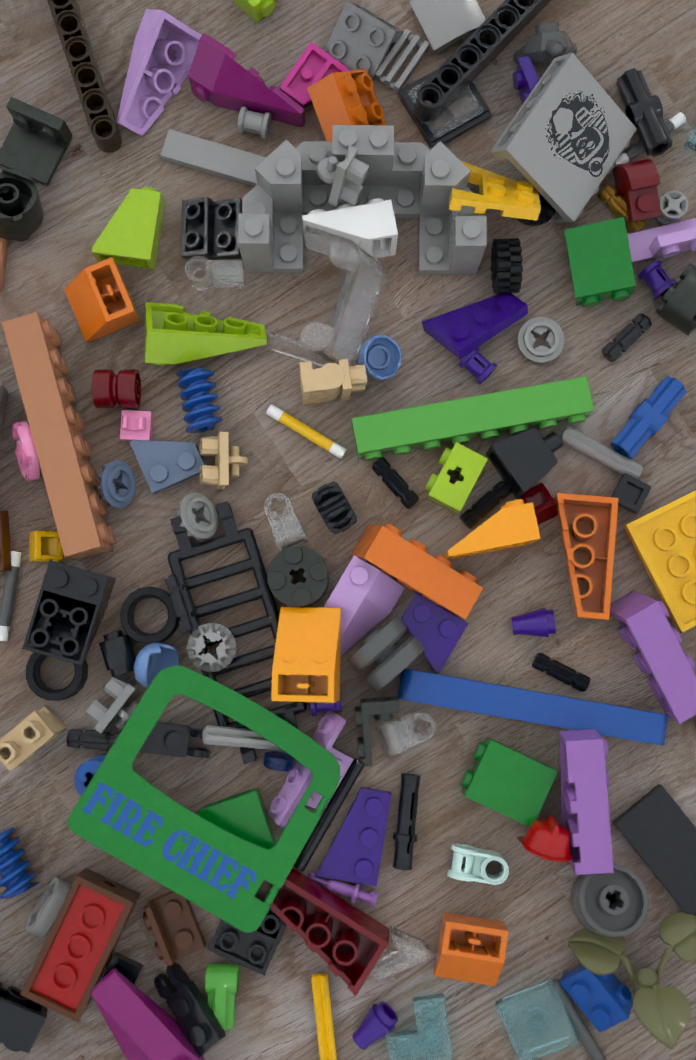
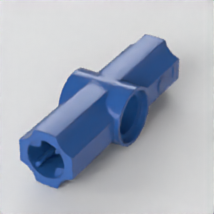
M666 376L653 390L648 399L645 398L629 416L628 423L610 443L614 451L632 459L648 438L654 436L668 420V414L687 392L679 380Z

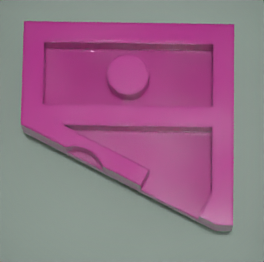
M310 42L279 89L302 108L313 104L307 90L309 86L331 73L351 70L313 42Z

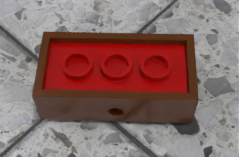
M83 869L76 876L20 995L78 1022L92 999L90 990L100 982L139 899L140 893L90 869Z

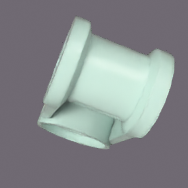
M452 843L451 849L454 852L451 869L447 871L448 877L461 881H475L492 885H499L507 879L509 867L499 852L480 849L466 844ZM491 861H498L502 865L501 870L496 874H489L485 871L486 865Z

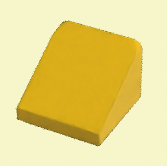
M32 531L29 533V562H49V560L64 562V553L58 532Z

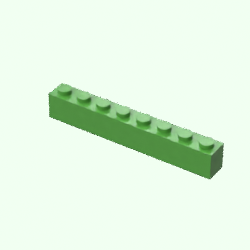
M587 376L356 417L352 418V429L358 458L364 457L365 461H372L382 458L384 453L394 452V456L411 453V448L422 446L423 450L426 451L440 448V443L452 441V445H455L456 442L459 444L468 443L472 437L481 436L482 440L497 438L500 432L510 431L511 435H516L533 426H539L540 430L556 427L557 422L568 420V424H577L586 421V417L594 411L588 379Z

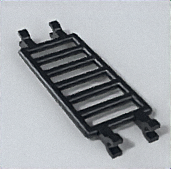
M228 501L216 505L226 535L192 545L190 536H187L186 527L180 526L182 519L179 516L170 519L180 549L168 554V562L172 575L181 573L184 577L186 584L183 587L188 590L194 608L192 615L193 617L196 616L199 626L198 618L262 598L267 616L235 625L228 629L234 638L270 627L276 644L279 613L267 582V574L253 530L245 528L238 531L231 505ZM244 541L249 559L186 578L181 561ZM253 570L258 587L196 607L194 606L190 589ZM204 636L206 647L200 654L209 653L207 647L219 644L223 640L211 642ZM275 645L234 657L232 662L220 671L207 672L201 670L202 674L217 682L216 676L274 658ZM272 678L234 689V691L246 698L271 691ZM294 702L269 711L299 730L295 715L305 712L307 703ZM213 709L218 726L249 729L236 721L230 723L226 715ZM240 747L244 764L256 761L258 757L255 748Z

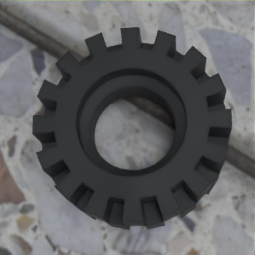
M519 238L494 239L492 242L491 281L495 294L520 292L523 258L521 256L522 248Z

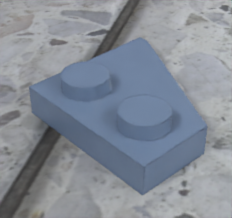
M130 441V445L153 495L200 475V467L205 465L195 442Z

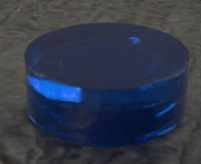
M266 752L264 753L263 765L271 770L290 771L294 767V758L287 753Z

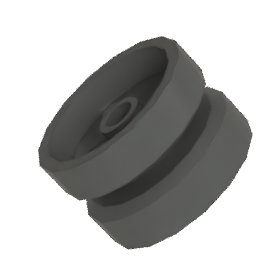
M398 615L385 626H379L359 644L361 647L347 659L356 671H363L375 662L376 666L366 675L365 679L375 692L382 689L401 673L426 648L416 636L408 637L400 645L396 643L407 630L406 624Z
M613 864L614 873L579 875L573 883L570 895L572 911L578 922L589 932L604 937L627 936L638 930L646 919L649 907L647 889L640 877L629 868ZM606 895H609L611 898L610 906L609 901L605 899Z

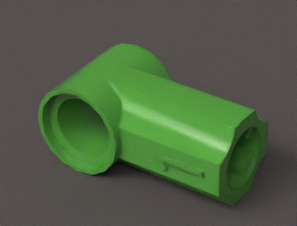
M208 963L205 978L208 1006L224 1031L233 1029L236 1007L235 996L238 993L239 964Z

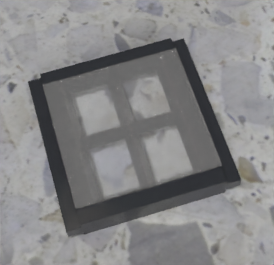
M435 71L398 91L400 101L431 149L438 142L441 141L443 144H446L492 117L489 107L473 82L437 119L428 123L420 121L415 116L414 106L418 90ZM444 81L445 84L452 85V83ZM423 101L427 105H434L430 101Z

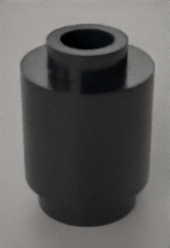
M121 630L103 635L105 641L100 642L99 646L107 671L110 670L112 677L134 671L133 666L136 658L129 636L127 634L122 635Z

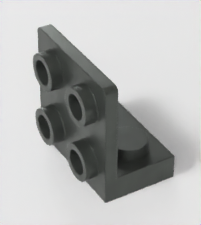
M11 97L6 108L13 117L14 123L0 149V165L5 168L20 170L28 174L32 180L47 186L73 135L65 120Z
M396 696L360 699V706L355 707L356 727H362L363 737H357L359 759H365L366 767L372 766L368 715H374L375 720L393 719V713H400L399 700Z

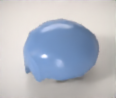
M376 335L364 341L358 353L359 365L365 364L366 375L375 380H384L395 376L402 361V351L395 340L386 335Z
M151 643L140 650L135 659L133 667L136 680L142 686L149 687L161 670L169 666L179 665V654L175 647L167 644Z

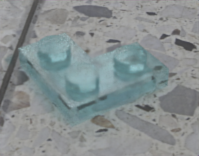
M444 994L413 997L417 1029L388 1033L386 1035L389 1060H453Z

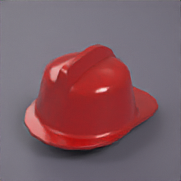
M549 815L546 819L534 820L530 824L525 836H517L523 847L533 855L561 863L572 860L570 831L557 823L553 816Z

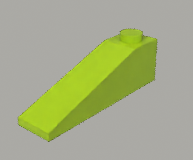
M145 302V363H152L157 366L166 364L176 365L267 345V336L263 324L228 317L223 321L212 317L211 312L201 310L200 315L184 312L185 306Z

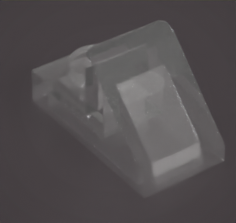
M389 926L390 935L397 950L392 952L391 949H387L382 953L372 969L376 983L433 958L434 955L430 943Z

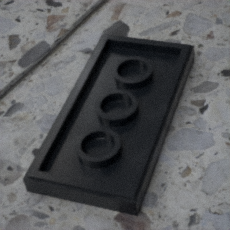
M658 784L616 818L613 823L683 912L696 916V827L665 788Z

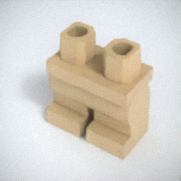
M341 359L338 364L327 363L321 368L312 369L311 361L299 362V379L303 405L334 401L339 397L341 402L349 401L351 393L364 392L366 389L367 375L365 364L349 366L348 359Z
M49 705L44 706L39 711H34L0 739L1 762L9 772L13 771L17 767L24 765L42 750V747L48 745L66 730L67 727Z

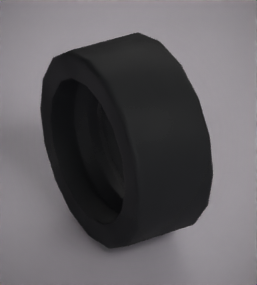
M151 586L139 588L129 594L123 602L120 612L121 625L126 634L136 642L144 644L161 643L167 640L177 630L180 617L177 618L170 594L163 589ZM143 599H159L168 610L166 625L156 633L142 632L134 623V608Z
M35 652L30 656L26 665V680L29 688L38 697L47 701H60L76 695L83 688L88 677L86 659L82 666L73 663L75 675L72 682L67 687L58 690L47 687L40 677V666L48 656Z

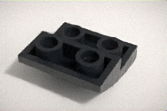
M209 197L182 200L181 257L198 260L242 258L238 245V214L242 213V199L234 198L213 201Z
M271 909L267 912L260 927L252 933L243 932L221 919L208 950L265 976L286 924Z

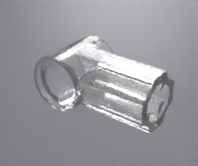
M195 256L189 259L185 266L187 278L191 286L196 290L244 288L245 268L243 261L208 260L202 256ZM199 269L207 271V274L202 278L193 277L194 273Z

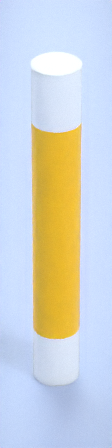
M273 404L270 405L266 412L268 416L340 459L344 457L347 451L346 448Z

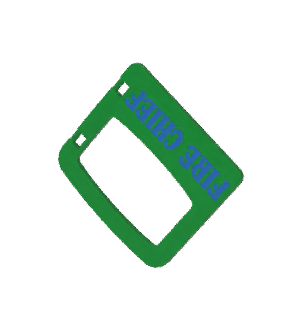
M169 666L161 670L151 682L71 812L68 826L74 834L243 932L252 933L260 927L278 891L284 884L319 821L328 801L334 794L341 777L340 766L332 753L259 704L189 668ZM183 695L226 715L282 749L311 772V782L273 847H261L220 828L174 801L134 771V759L173 696ZM313 791L322 795V798L315 811L311 812L304 807ZM263 880H266L273 884L263 902L256 898L255 894Z

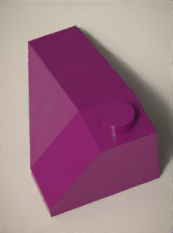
M203 33L188 75L192 93L196 98L203 102L209 101L215 106L240 112L243 106L248 107L250 111L262 114L270 112L274 121L303 128L306 123L305 109L276 86L268 88L263 79L258 76L260 74L253 67L250 70L243 68L234 60L237 55L233 51Z
M115 968L90 990L93 1000L127 1060H204V1056H198L180 1024Z

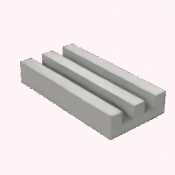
M405 29L376 71L375 79L398 93L428 51L430 43L426 40L424 42L420 41L418 35L412 36L411 31ZM408 42V46L406 47L398 61L395 63L387 77H385V73L387 72L391 64L394 62L402 48ZM414 48H418L419 50L396 83L392 80Z

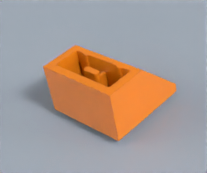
M367 69L331 73L307 88L326 141L332 142L333 125L386 126L383 109L378 103L373 89V81L368 75Z
M112 257L84 268L64 289L86 343L141 321L120 269Z
M442 912L433 975L435 977L496 986L505 962L509 933L504 922Z

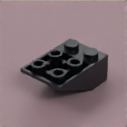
M49 560L22 649L82 666L107 609L116 578Z

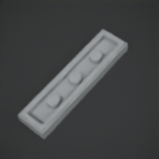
M172 129L168 130L160 154L162 160L253 187L258 184L255 168L267 158Z

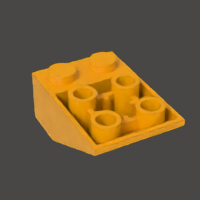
M280 608L272 666L271 701L325 703L340 701L342 608Z

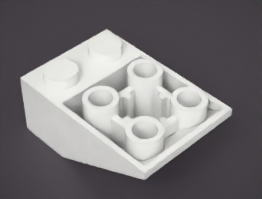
M377 198L363 205L344 204L336 210L325 211L323 209H316L310 211L307 215H302L305 242L365 260L396 254L398 230L392 200L384 201L381 198Z

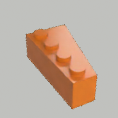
M556 493L557 516L576 619L609 620L619 498Z
M388 523L385 527L367 525L350 554L351 556L355 555L362 560L372 563V566L389 577L397 578L399 584L416 593L420 592L421 596L456 617L466 620L483 590V587L475 583L477 580L475 576L464 570L458 573L450 568L453 564L451 561L438 554L435 558L426 553L427 547L414 539L408 542L400 537L403 533L402 531Z

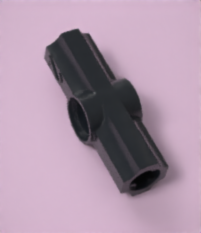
M635 68L627 70L622 76L617 78L616 86L626 106L625 114L637 128L636 131L647 155H652L653 157L662 155L667 149L671 148L673 141L663 121L661 101L657 95L652 96L641 70H635Z

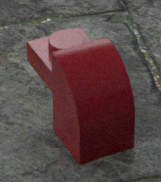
M644 159L619 164L614 167L613 173L616 190L618 191L617 196H625L629 223L661 216L657 185L661 183L653 161Z

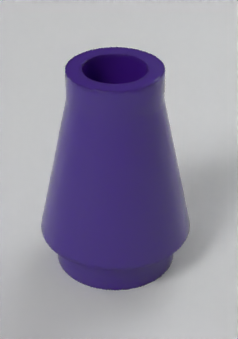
M542 608L520 616L511 617L513 635L549 637V634H556L553 610Z
M383 1001L378 1005L373 1004L357 1031L352 1035L355 1043L365 1050L369 1045L395 1030L398 1017L394 1010Z

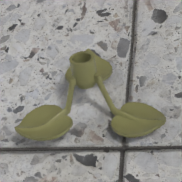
M672 913L661 921L659 936L668 947L665 949L656 971L649 968H642L636 973L633 971L628 958L622 955L627 945L626 939L623 936L604 937L591 933L586 928L574 934L570 938L568 945L575 953L581 965L588 971L597 975H608L619 968L620 961L623 962L628 972V979L634 982L633 1008L638 1020L655 1039L669 1049H673L689 1024L691 1005L686 996L678 989L671 986L659 989L660 979L667 960L673 951L684 962L696 961V916L688 913Z

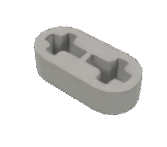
M56 877L49 883L28 918L26 924V931L40 938L47 934L71 889L69 882Z

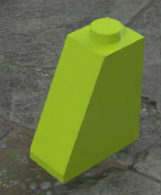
M152 187L131 188L92 247V254L98 262L112 257L117 265L155 270L166 204L161 192Z

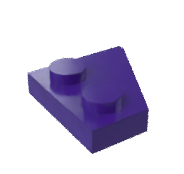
M418 593L414 595L401 617L411 635L416 636L426 647L423 650V654L433 670L440 673L468 623Z

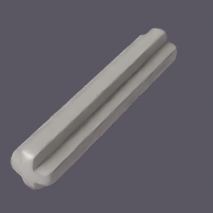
M571 427L565 428L560 437L562 443L621 475L626 473L638 479L643 471L642 465Z
M208 725L202 731V741L205 744L283 751L250 729Z

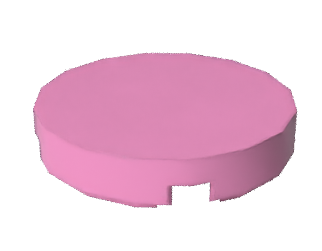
M26 421L15 422L12 426V438L14 440L19 439L16 441L15 454L21 474L27 482L39 480V460L30 427Z

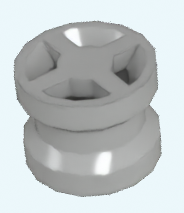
M676 190L666 192L659 200L661 216L654 219L661 226L679 222L689 207L686 196Z

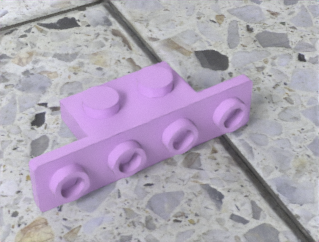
M696 218L627 234L632 264L659 257L670 258L688 250L696 251Z
M330 710L319 721L317 730L311 739L336 757L341 774L339 786L354 759L332 747L343 729L346 719L335 711ZM299 762L288 773L284 786L278 796L272 800L268 811L271 819L281 827H285L312 779L311 772ZM313 791L306 805L316 809L322 795Z

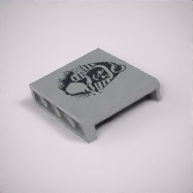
M572 52L553 59L489 153L497 161L508 159L559 213L554 220L556 223H569L576 221L583 214V208L589 199L598 192L599 184L614 168L615 161L620 153L629 146L630 139L637 128Z

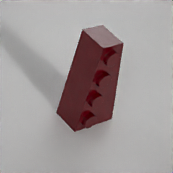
M293 868L270 907L292 931H296L306 942L305 945L313 953L316 952L328 964L331 972L336 977L339 976L355 996L389 944V928Z

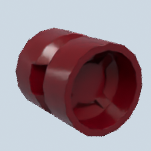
M112 369L94 370L92 396L95 407L114 408L118 402L120 407L139 408L141 403V379L138 369L120 370L117 375Z

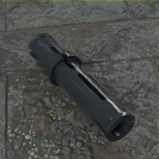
M401 773L397 830L393 832L395 853L392 867L395 869L412 870L414 842H417L418 836L415 834L421 775Z

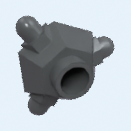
M559 22L535 25L536 35L529 37L527 44L514 53L513 59L517 63L518 58L529 56L532 64L553 61L556 57L572 52L575 55L577 46L570 40L565 31H559Z

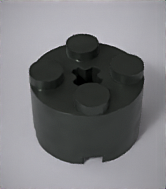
M1 169L0 238L16 240L18 242L27 241L31 234L40 227L43 220V209L37 187L28 174L17 169Z
M691 263L680 275V280L676 286L672 285L662 298V303L656 310V313L687 336L696 328V266Z
M290 546L280 551L272 559L268 568L267 582L272 594L283 604L290 607H308L318 602L325 594L328 587L329 574L325 561L316 551L304 546ZM300 570L305 571L303 576L306 581L304 583L298 582L296 585L292 584L294 579L291 574L294 571L297 573Z

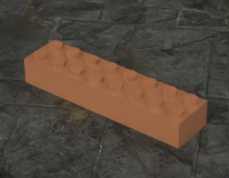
M38 312L3 321V330L64 557L81 561L113 552L112 543L116 542L112 527L106 525L104 515L108 514L105 501L101 500V497L99 498L96 486L100 485L97 471L95 468L91 469L88 459L92 457V451L88 441H84L81 430L85 429L80 412L76 413L73 402L77 401V396L73 385H68L66 374H69V367L65 357L60 356L58 347L62 346L59 332L57 329H53L49 320L45 321Z

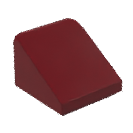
M543 483L532 487L519 498L523 499L524 504L533 502L538 525L557 516V503Z

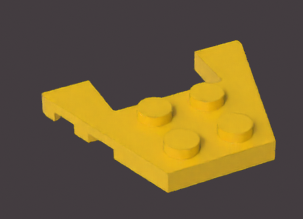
M461 161L471 170L468 183L479 185V194L452 188L449 198V210L460 211L463 205L474 207L473 212L478 214H485L487 208L500 210V215L503 217L538 220L541 211L539 194L530 182L516 181Z

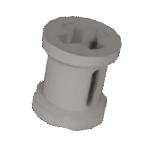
M246 106L241 107L238 116L237 132L243 133L247 131L259 134L261 138L267 139L272 113L266 112L262 114L250 111Z

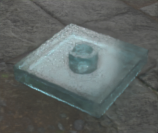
M553 979L499 999L495 1003L519 1060H535L579 1043L578 1035Z

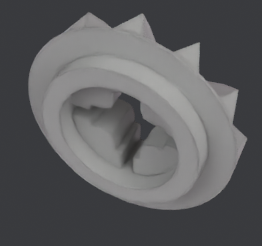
M535 317L528 320L522 325L517 335L518 349L521 350L524 358L533 361L535 364L550 362L558 357L564 347V334L561 327L554 320L547 317ZM547 332L548 335L545 340L547 346L540 345L534 349L533 346L536 339L533 336L541 337Z
M194 492L185 495L178 502L180 510L176 513L182 519L180 526L186 527L187 536H194L196 540L207 539L213 536L218 528V514L214 504L201 493ZM198 511L197 518L199 520V522L197 523L195 521L196 516L194 514V512Z
M207 623L198 626V629L193 631L189 636L186 649L190 661L198 669L216 672L224 669L232 662L236 653V641L231 631L225 626L218 623ZM204 636L211 642L223 640L216 648L219 659L213 656L212 653L200 654L206 647Z

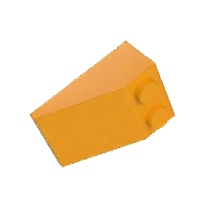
M523 499L506 502L505 505L501 506V510L450 548L442 557L451 560L528 545L541 539L533 502L524 504Z

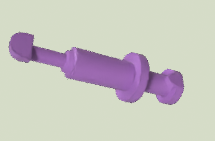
M309 871V879L326 885L329 891L351 898L352 904H355L356 899L370 903L371 908L375 907L379 893L374 891L368 893L360 890V883L353 886L336 879L326 880L316 876V872Z

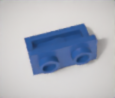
M581 965L562 975L560 984L599 1033L629 1019L633 997L627 986L622 984L614 973L597 975Z

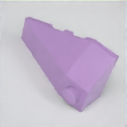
M146 9L135 37L116 123L140 136L147 132L163 112L164 105L173 95L180 91L181 84L188 77L200 37L202 36L201 34L163 10Z

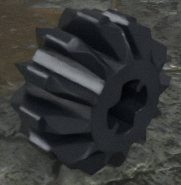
M333 481L329 484H324L312 493V500L330 532L334 534L344 532L357 523V516L338 483Z

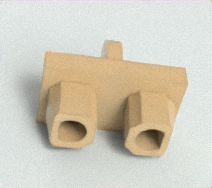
M219 432L216 436L201 438L199 453L201 456H215V466L202 465L200 467V483L215 485V490H224L226 486H229V467H231V477H239V467L248 465V458L239 456L238 446L230 447L229 456V432Z

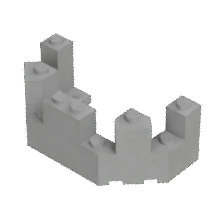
M333 125L332 142L303 141L296 148L289 141L285 140L255 168L258 184L242 198V213L238 214V245L245 272L303 273L304 231L302 215H307L310 211L316 209L330 211L336 210L341 205L351 204L342 199L337 206L328 203L333 183L326 184L320 179L317 174L318 164L322 159L331 156L336 157L340 162L344 161L347 149L351 145L358 149L356 159L370 165L367 176L362 183L364 186L363 192L354 206L366 204L368 201L381 198L384 201L392 200L395 218H419V274L476 275L487 247V216L474 213V207L462 205L460 211L449 210V198L452 188L474 193L467 187L471 170L441 141L431 150L422 142H394V126Z

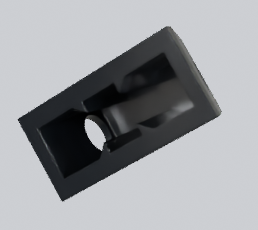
M531 428L494 443L486 452V455L518 500L558 463L553 452L560 449L563 443L555 432L542 438L535 428Z

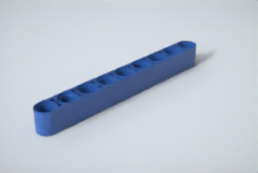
M406 668L401 672L397 694L398 699L571 730L596 729L600 735L657 745H664L668 715Z

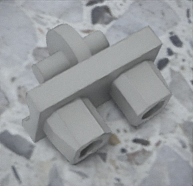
M351 145L347 149L344 161L340 162L336 157L331 156L322 159L317 167V174L320 179L326 184L333 183L328 201L333 206H337L341 199L356 205L363 192L364 186L362 183L367 176L370 165L356 159L358 149Z
M116 676L112 677L103 689L116 699L110 708L100 700L95 699L86 710L87 716L96 723L94 729L100 734L107 730L117 715L121 717L115 726L120 730L124 728L138 705L133 700L128 708L124 707L139 688L133 681L127 683Z

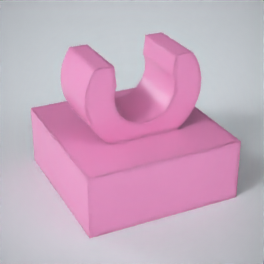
M122 410L120 440L128 442L132 440L151 441L153 413L151 411Z

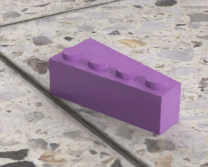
M632 591L611 603L609 617L617 618L621 625V628L617 630L621 639L626 641L630 648L637 652L634 654L633 659L645 675L651 676L647 683L666 715L678 724L696 715V675L693 671L695 664L692 658L686 652H683L680 646L682 638L673 626H670L666 618L669 616L665 605L660 600L657 601L637 591Z
M596 729L559 731L561 825L570 831L572 860L569 863L575 875L614 873L607 792L609 776L605 766V758H608L607 741L602 738Z

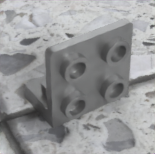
M347 1L324 51L349 70L367 69L368 75L373 81L375 73L380 67L391 43H396L403 31L358 3Z

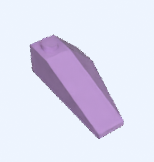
M355 555L323 607L342 608L341 656L391 613L405 589L404 586Z

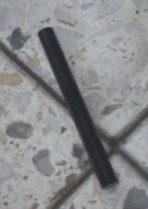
M355 758L297 858L294 867L299 871L304 872L364 768L365 764Z

